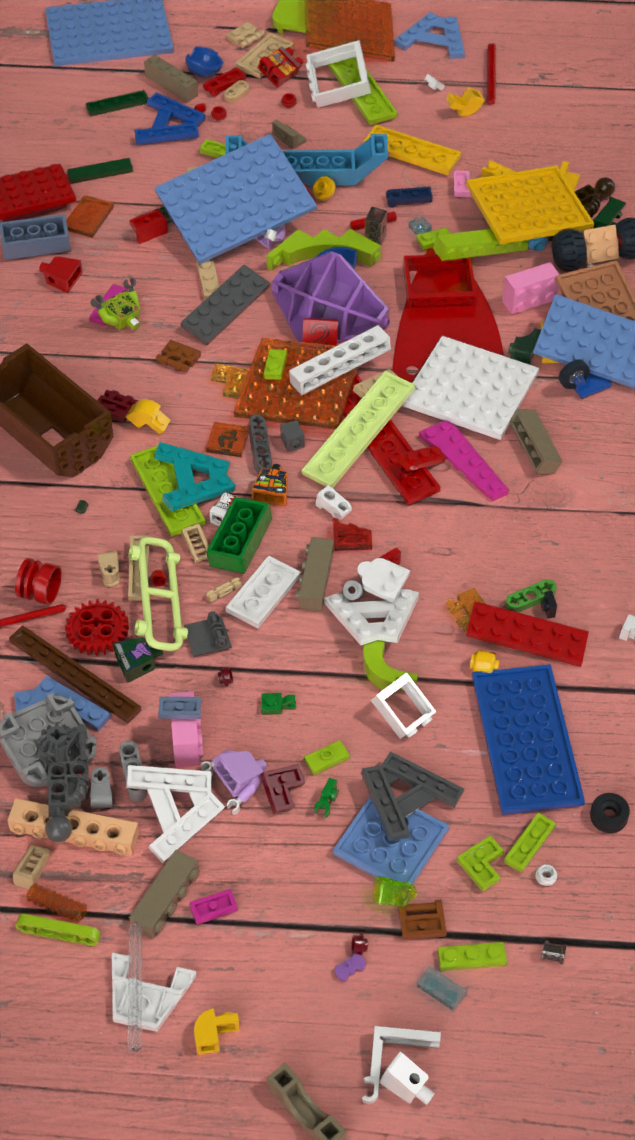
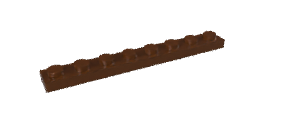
M22 625L9 637L10 643L127 724L141 712L140 705Z

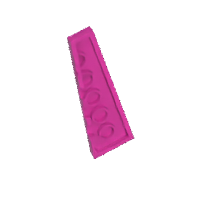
M442 421L419 431V437L430 447L436 445L447 457L446 460L448 459L456 470L464 473L465 478L473 483L491 501L508 495L509 489L453 423Z

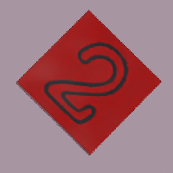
M303 318L302 353L322 354L337 346L338 320Z

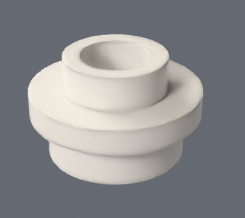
M545 864L536 870L535 877L541 885L550 886L556 882L557 872L553 866ZM546 874V875H548L550 878H545V877H543V875Z

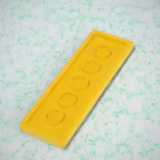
M375 125L362 142L364 143L368 140L371 134H387L389 157L445 175L450 174L461 158L460 151L379 125Z

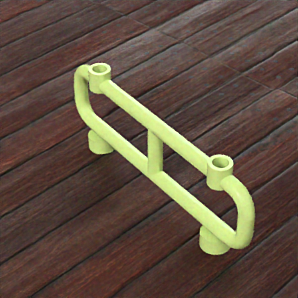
M144 537L140 539L138 545L130 546L128 554L129 560L139 561L144 620L138 619L136 621L135 635H145L146 642L155 649L176 651L181 648L183 640H186L188 635V629L182 628L176 575V565L179 564L180 554L174 553L173 546L164 539ZM145 545H156L166 549L170 590L150 588L148 586ZM149 595L171 598L174 623L173 638H175V643L159 642L153 638Z

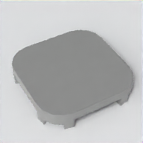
M55 693L48 694L46 699L13 714L8 712L0 723V744L19 777L31 787L41 788L48 786V767L51 763L55 762V757H48L47 752L43 753L41 750L39 738L42 729H47L48 724L54 727L56 723L59 726L65 724L70 729L84 724L74 708L75 703L70 697L67 699L63 696H56ZM87 729L86 755L88 756L89 766L95 758L97 742L95 736L92 737ZM78 739L68 753V761H73L79 756Z

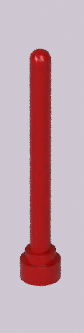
M60 604L0 619V627L64 612L66 606Z

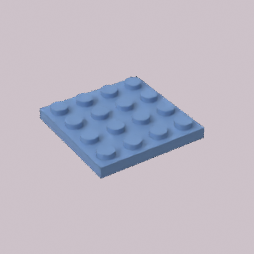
M369 797L333 849V855L408 894L449 831L450 826L421 810H417L405 818L410 831L409 838L389 841L372 799Z

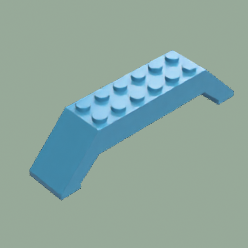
M371 134L368 140L354 150H282L302 183L306 184V186H314L315 182L323 176L332 179L335 186H355L388 159L387 134ZM242 135L226 136L225 154L249 143L242 139Z

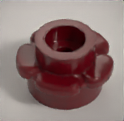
M222 667L221 672H218L220 684L224 683L225 686H228V684L233 683V675L230 668L224 669Z
M363 934L359 936L353 935L351 951L361 956L368 949V939L364 938Z

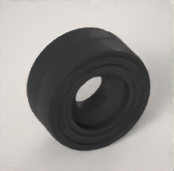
M601 794L592 803L590 811L591 821L598 830L604 833H617L628 822L630 814L629 805L618 794ZM607 809H611L615 812L616 815L613 817H608L605 815L604 811Z

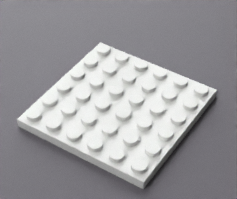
M442 336L412 383L415 385V390L402 406L501 440L510 424L512 416L519 409L537 377L539 368Z

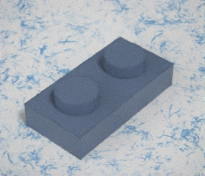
M160 697L159 719H201V697Z

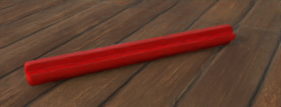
M489 43L487 48V103L493 105L495 103L496 45Z

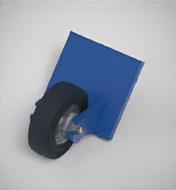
M580 359L568 363L559 374V381L566 389H574L581 399L612 387L608 379L591 374L589 366Z

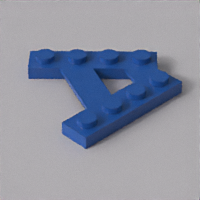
M156 92L147 100L148 106L159 110L152 128L134 130L137 145L199 138L197 127L206 120V114ZM171 117L183 121L181 125L168 126Z

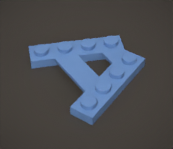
M429 12L394 39V45L405 51L417 41L447 46L450 59L465 58L457 17L441 18ZM438 27L443 28L444 35L429 32Z
M46 676L33 690L14 692L16 712L46 699L48 694L55 693L56 696H63L67 699L70 697L75 703L74 708L83 723L98 732L111 718L109 712L49 676Z

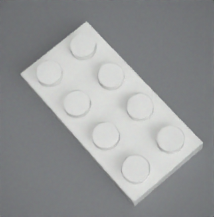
M268 556L226 606V612L259 629L300 578L301 572Z

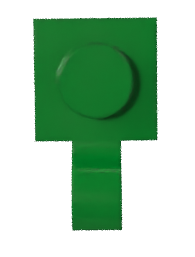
M261 693L262 715L282 714V709H296L295 695H287L282 698V693Z
M329 777L321 792L319 801L314 806V813L317 814L318 810L323 808L325 809L324 817L327 818L330 815V803L337 799L339 793L337 780Z

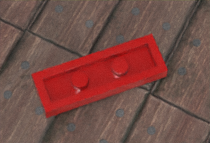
M435 445L399 454L396 460L407 471L444 463L447 457Z

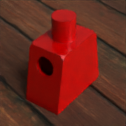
M59 256L54 257L50 264L42 262L39 267V271L45 273L47 284L66 293H69L83 273L81 260Z

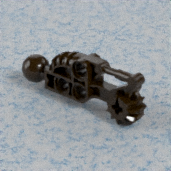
M603 177L596 182L595 188L588 184L575 191L576 196L591 218L600 208L598 196L602 198L611 196L615 190V183L612 179ZM547 236L548 241H552L554 236Z

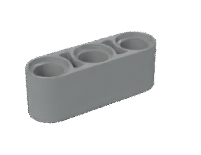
M125 741L119 747L125 783L127 766H142L138 746L133 741ZM127 788L128 796L134 802L143 801L147 796V789L135 790Z

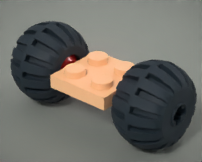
M625 218L616 225L582 230V234L574 229H564L558 232L552 240V253L555 264L562 270L574 271L584 265L585 262L586 264L618 259L619 256L625 259H635V218Z

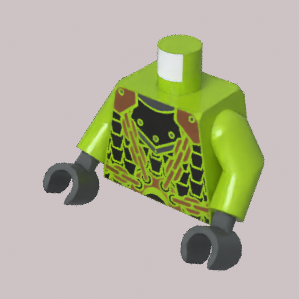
M133 277L130 278L131 285H129L127 279L123 283V286L129 290L128 292L124 290L104 301L101 295H97L91 300V305L98 308L97 312L105 324L114 326L118 330L129 326L135 331L141 324L138 321L140 304L137 292L133 289L136 285V280Z

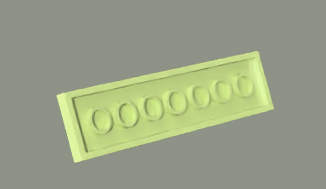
M385 371L301 470L302 475L325 487L329 485L334 488L415 390V385Z

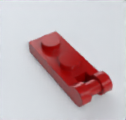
M236 67L206 81L203 84V89L209 92L212 97H216L219 92L228 89L236 82L246 80V74Z

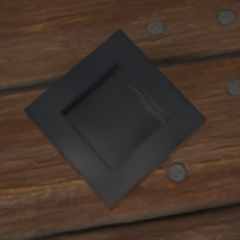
M552 591L544 592V598L541 600L542 611L546 612L547 618H555L557 604Z

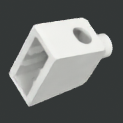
M401 1052L398 1053L379 1082L407 1103H411L417 1097L427 1105L435 1094L424 1085L429 1078L428 1075Z

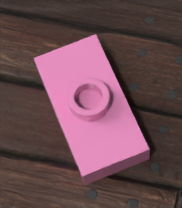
M453 171L454 197H470V192L466 187V180L470 179V171Z

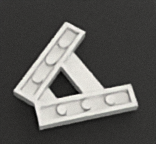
M401 589L394 603L387 600L350 602L341 592L325 597L324 604L360 645L376 640L398 643L419 599V592ZM386 617L384 622L369 623L366 618Z
M127 766L126 788L147 789L162 828L163 834L148 847L162 863L225 808L211 792L210 771ZM170 791L187 792L190 795L194 807L181 818Z

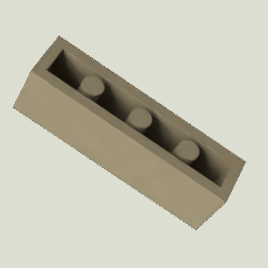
M153 55L144 61L145 76L186 103L198 96L197 80L157 55Z
M517 409L510 423L536 474H555L562 460L536 410Z
M311 537L310 544L306 545L305 555H307V559H303L302 564L304 574H300L299 578L301 589H297L296 592L299 609L322 612L334 553V540Z
M178 850L174 851L130 915L131 928L154 939L157 933L162 932L166 919L169 915L172 916L174 914L178 901L186 896L189 889L188 886L198 878L200 873L198 860Z

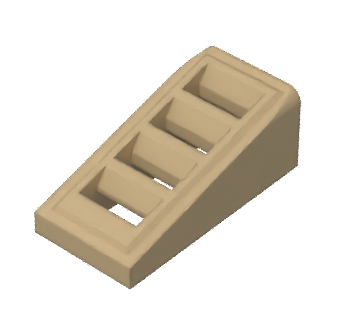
M200 524L182 529L183 539L195 564L207 560V554L200 557L196 555L207 551L209 547ZM195 534H198L197 537H194V538H191V539L189 538L190 536H193V535H195ZM197 540H200V541H201V542H199V543H196V544H193V545H192V542H195V541H197ZM202 545H203V547H204V548L198 549V550H196V551L194 550V548H197V547L202 546Z
M32 844L13 873L14 885L33 890L51 855V849Z

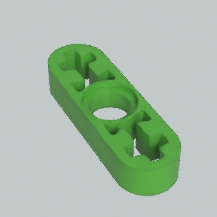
M546 579L507 596L505 607L507 610L518 613L541 603V600L544 598V592L549 591L548 589H551L555 596L556 583ZM531 593L534 594L536 598L529 599L526 597V595Z

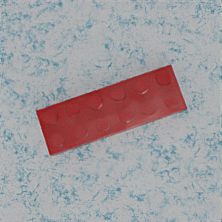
M476 601L474 602L466 632L467 637L581 667L589 631Z

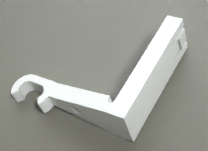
M375 1026L371 1076L364 1078L366 1084L371 1083L374 1085V1094L371 1097L365 1095L362 1101L372 1104L378 1099L383 1043L439 1048L441 1032Z

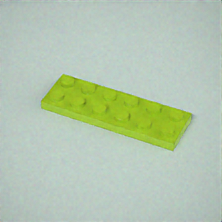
M158 445L130 455V461L171 537L182 534V529L198 523L201 527L206 525V520L197 504L171 512L162 500L163 494L177 490L178 485L174 465L154 459Z

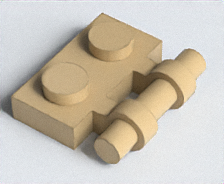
M247 22L226 34V39L234 45H240L241 48L252 45L254 41L261 40L265 36V32L263 30L258 31L257 27Z

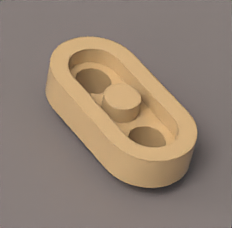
M243 80L236 82L225 90L224 100L228 103L239 101L249 93V84Z

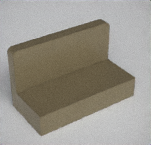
M277 119L272 122V135L290 148L295 149L306 142L304 136L287 124L284 125Z

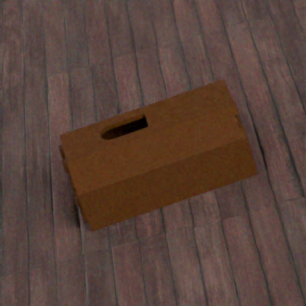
M26 343L3 358L0 364V426L56 475L74 477L98 462L114 437L111 412L29 344ZM52 428L65 438L55 446H52L41 436Z

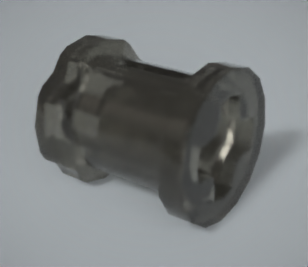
M545 940L541 960L550 959L558 961L559 964L563 965L567 945L558 946L550 944Z

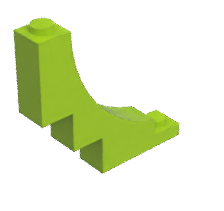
M298 229L267 255V268L273 270L281 265L282 262L290 266L303 260L315 258L320 252L334 247H346L357 252V261L371 267L376 262H379L382 257L381 245L352 229H349L341 237L325 229L315 237H312Z

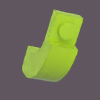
M376 640L364 644L363 668L368 679L376 687L384 690L405 673L410 676L417 686L418 674L396 670L385 663L383 659L385 641Z

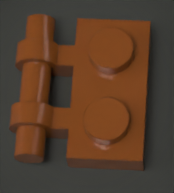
M170 340L163 348L162 355L158 354L156 356V361L161 362L164 366H172L177 371L188 372L189 366L193 367L200 358L201 351Z

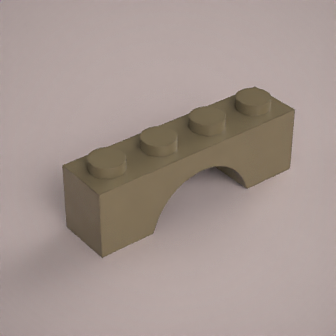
M286 1063L267 1077V1088L312 1140H346L347 1132L331 1114L324 1113L312 1101L305 1091L301 1080Z

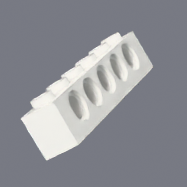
M377 325L289 370L290 383L301 395H304L391 350L390 336Z

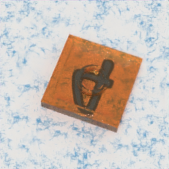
M214 422L206 446V452L242 458L249 434L248 427Z

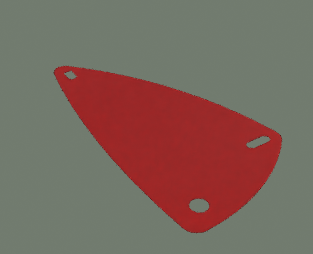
M428 249L425 255H435L434 249ZM465 268L417 270L411 285L412 293L468 291ZM476 280V307L408 309L406 299L399 324L392 371L398 377L413 383L442 336L504 356L501 337L494 315ZM410 366H415L419 371L417 374L411 375L406 370Z

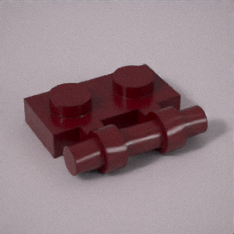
M106 390L104 396L101 395L97 401L111 412L112 419L125 423L127 413L138 400L133 399L129 395H121L115 390Z

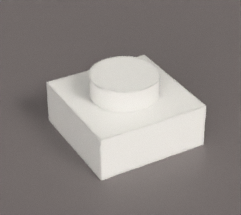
M429 74L425 77V80L429 82L428 86L436 90L438 88L441 91L444 89L445 85Z

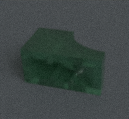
M534 328L527 336H516L514 343L511 342L508 352L511 353L510 358L530 365L541 330Z

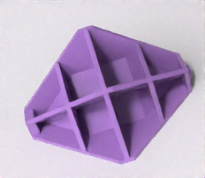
M331 251L283 269L272 281V294L298 344L301 346L303 318L338 320L337 343L346 342L377 325L383 330L387 329L390 324L389 308L340 254Z

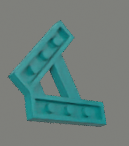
M159 442L154 459L174 465L178 485L177 490L165 493L162 497V500L171 512L221 496L225 492L235 491V484L227 476L230 465L229 461ZM192 470L209 474L210 479L195 484Z

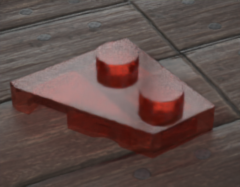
M333 518L334 551L372 550L371 530L357 527L351 523L346 525L340 523L339 519Z

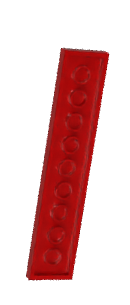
M354 369L322 385L345 418L362 399L353 391L354 385L363 382ZM390 419L367 447L369 452L408 505L440 492V485L426 467L407 471L396 460L399 454L414 450Z

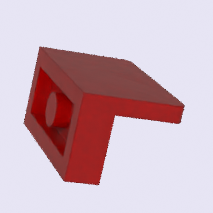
M159 209L129 220L130 226L136 232L139 244L168 233L166 217Z

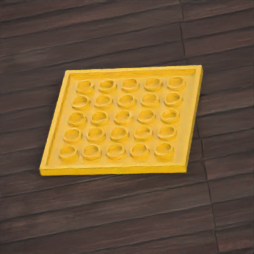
M557 165L466 180V187L499 244L554 236L564 229L582 231L594 228V222Z

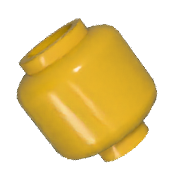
M477 650L475 654L472 653L470 669H473V672L491 673L493 670H498L500 660H496L494 652Z

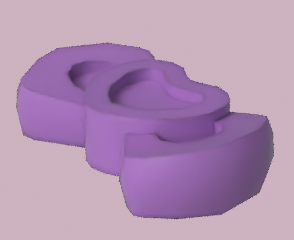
M354 954L347 961L342 962L341 965H336L334 970L336 978L347 982L349 975H354L356 970H365V959L359 954Z

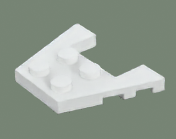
M112 953L113 1021L158 1032L196 979V971L177 967L171 987H163L128 979L127 976L132 964V957Z

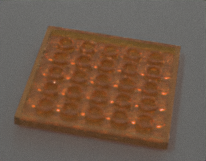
M304 0L306 47L326 50L359 40L364 57L394 62L395 47L391 3L374 0Z
M261 338L234 409V417L250 419L252 415L257 414L264 417L265 421L288 423L297 420L299 425L337 429L340 425L359 366L301 395L290 383L289 370L336 346ZM269 349L287 350L282 380L264 379Z

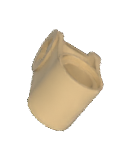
M117 551L98 553L103 584L106 587H116L120 583Z

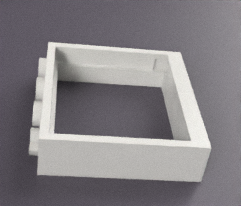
M359 40L306 55L308 63H305L307 71H309L307 76L308 80L311 81L309 87L311 92H313L311 97L312 101L316 102L318 108L371 93ZM357 57L361 82L319 93L315 68Z

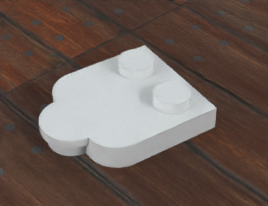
M383 558L374 559L372 562H362L357 569L359 576L362 578V587L365 591L392 603L396 600L410 575V570Z

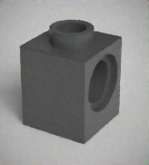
M298 421L280 424V437L287 452L304 448V433Z

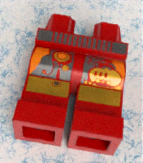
M282 46L268 57H262L257 68L278 88L297 75L303 65V60L300 57L294 59L292 57L294 54L293 50L290 47L284 48Z

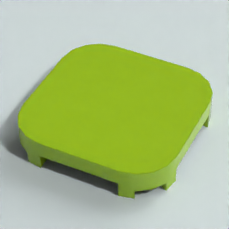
M279 0L272 15V26L277 28L278 33L281 34L285 30L311 34V39H317V36L324 34L327 36L330 33V26L335 15H338V1Z

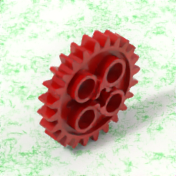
M97 599L95 604L89 600L87 606L81 603V609L75 607V613H69L70 618L66 619L67 625H65L66 638L69 640L70 645L73 644L74 649L79 648L80 653L87 650L88 656L92 652H95V655L98 656L101 651L106 655V650L114 652L113 643L125 641V637L128 636L129 622L128 616L125 615V611H121L120 606L115 607L114 602L107 605V600H104L101 604L99 599Z

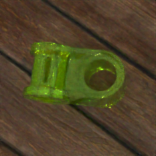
M377 877L374 879L373 901L375 903L405 907L417 895L415 886L409 882L397 881L388 877Z

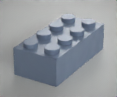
M65 214L0 222L4 260L71 251Z

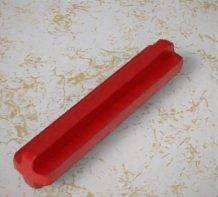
M393 211L350 221V228L354 231L394 222L397 220V215Z

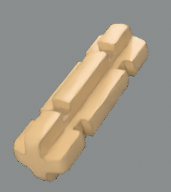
M235 577L230 580L231 582L227 581L215 587V590L211 589L206 592L209 602L217 600V597L221 598L233 592V589L240 588L242 586L240 579Z

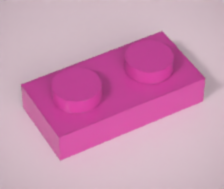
M231 889L189 902L196 925L238 911Z

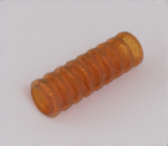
M36 883L27 892L28 902L33 901V904H39L40 907L45 906L47 910L57 911V914H63L64 917L69 916V919H75L78 923L82 921L86 914V904H81L72 898L69 899L60 893L57 894L48 888L45 889L44 886H39Z

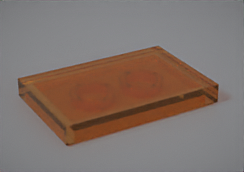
M84 195L66 220L68 231L93 238L114 208V203Z

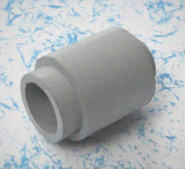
M351 580L343 586V594L347 599L360 600L365 594L362 583ZM355 587V593L351 594V588Z

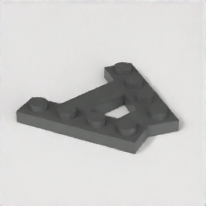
M391 751L382 765L362 768L361 771L362 778L389 841L409 838L410 831L405 818L434 799H438L455 808L464 792V788ZM400 780L413 787L395 798L390 784Z

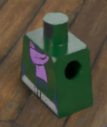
M143 637L113 643L115 657L127 683L155 669L154 658L163 655V650L149 647L146 639Z

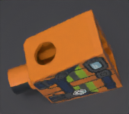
M273 464L271 469H261L251 489L252 500L287 506V472L282 471L281 465Z

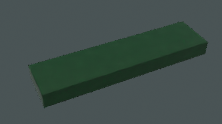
M145 90L85 104L90 117L145 105L149 98Z
M130 158L67 169L71 184L133 172Z

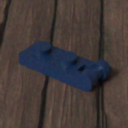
M430 186L390 189L385 193L387 204L391 208L401 204L427 203L433 200Z

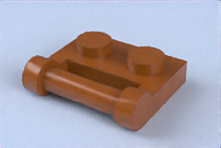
M441 899L430 903H398L402 940L446 937L447 932ZM429 911H435V912H436L435 914H422V915H410V916H407V915H406V913L429 912Z

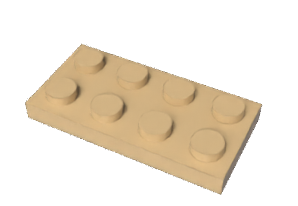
M269 33L235 63V68L238 67L241 71L260 79L264 76L257 68L260 59L264 56L268 57L282 46L284 48L290 47L293 50L295 43Z

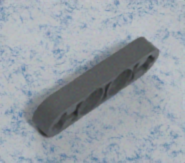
M255 414L250 417L248 430L254 469L259 474L263 468L271 469L272 458L266 421L261 415ZM255 435H260L263 440L256 439ZM257 449H262L265 454L258 453Z

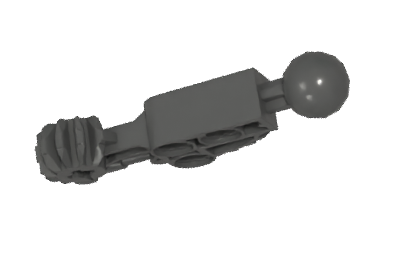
M56 723L54 727L48 724L47 729H42L39 738L42 752H47L48 757H55V762L51 763L48 767L49 817L51 818L45 826V833L52 842H64L70 837L73 828L70 820L65 816H68V812H71L73 808L78 809L81 806L88 792L87 726L84 724L71 729L65 724L59 726ZM78 739L79 756L73 761H68V753Z

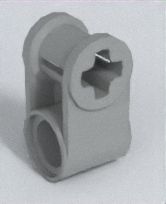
M97 767L91 772V809L113 807L109 771L104 767Z

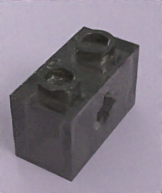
M371 207L365 219V237L382 245L386 237L387 210Z

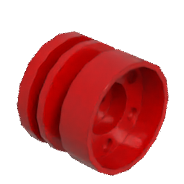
M26 558L17 573L15 582L16 596L26 598L27 600L34 598L38 603L51 605L60 589L62 580L61 567L50 563L43 565L39 560L35 561L34 559Z

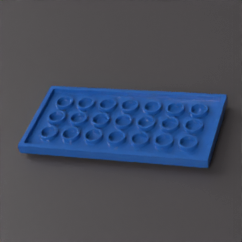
M551 664L493 670L491 673L472 672L473 686L501 814L507 815L584 806L585 799Z

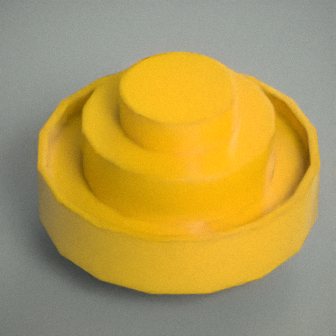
M323 176L319 178L313 186L314 196L321 201L329 200L335 192V183L329 177Z

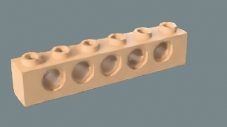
M15 798L8 817L10 831L20 835L23 833L33 835L39 839L48 838L45 833V826L51 818L49 817V805ZM76 810L68 812V816H65L70 820L72 828L76 827V829L72 830L70 837L64 842L73 843L79 847H93L99 851H113L119 855H133L139 836L138 823Z

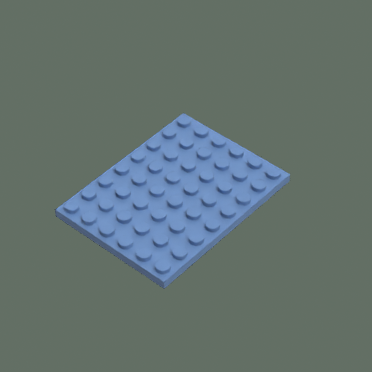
M108 0L45 8L54 66L174 53L163 0Z
M271 134L154 187L157 196L199 265L267 233V229L274 230L317 209L313 198Z

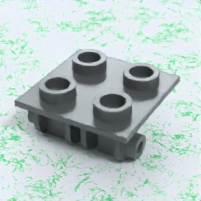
M215 611L208 613L207 620L184 625V628L188 629L187 638L194 657L232 648L222 616L219 617Z

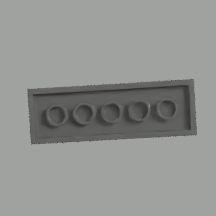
M242 265L181 322L180 326L208 345L269 288L270 282L246 265Z

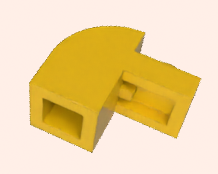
M467 87L461 97L451 93L446 97L450 108L457 110L459 116L462 117L470 116L477 112L485 101L480 91Z
M142 399L133 404L125 417L137 428L145 424L149 425L159 435L165 431L171 420L159 410L161 405L148 399Z
M214 1008L206 1010L198 1017L194 1026L197 1055L220 1052L218 1034L240 1031L238 1013L225 1012L220 1014V1016H215Z

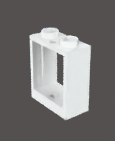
M407 673L371 699V702L400 739L405 735L408 738L418 731L416 727L420 724L424 727L433 720L431 715L436 712ZM401 687L423 715L407 728L403 726L384 701Z

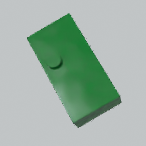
M234 497L206 551L210 567L242 574L246 573L272 520L269 503Z

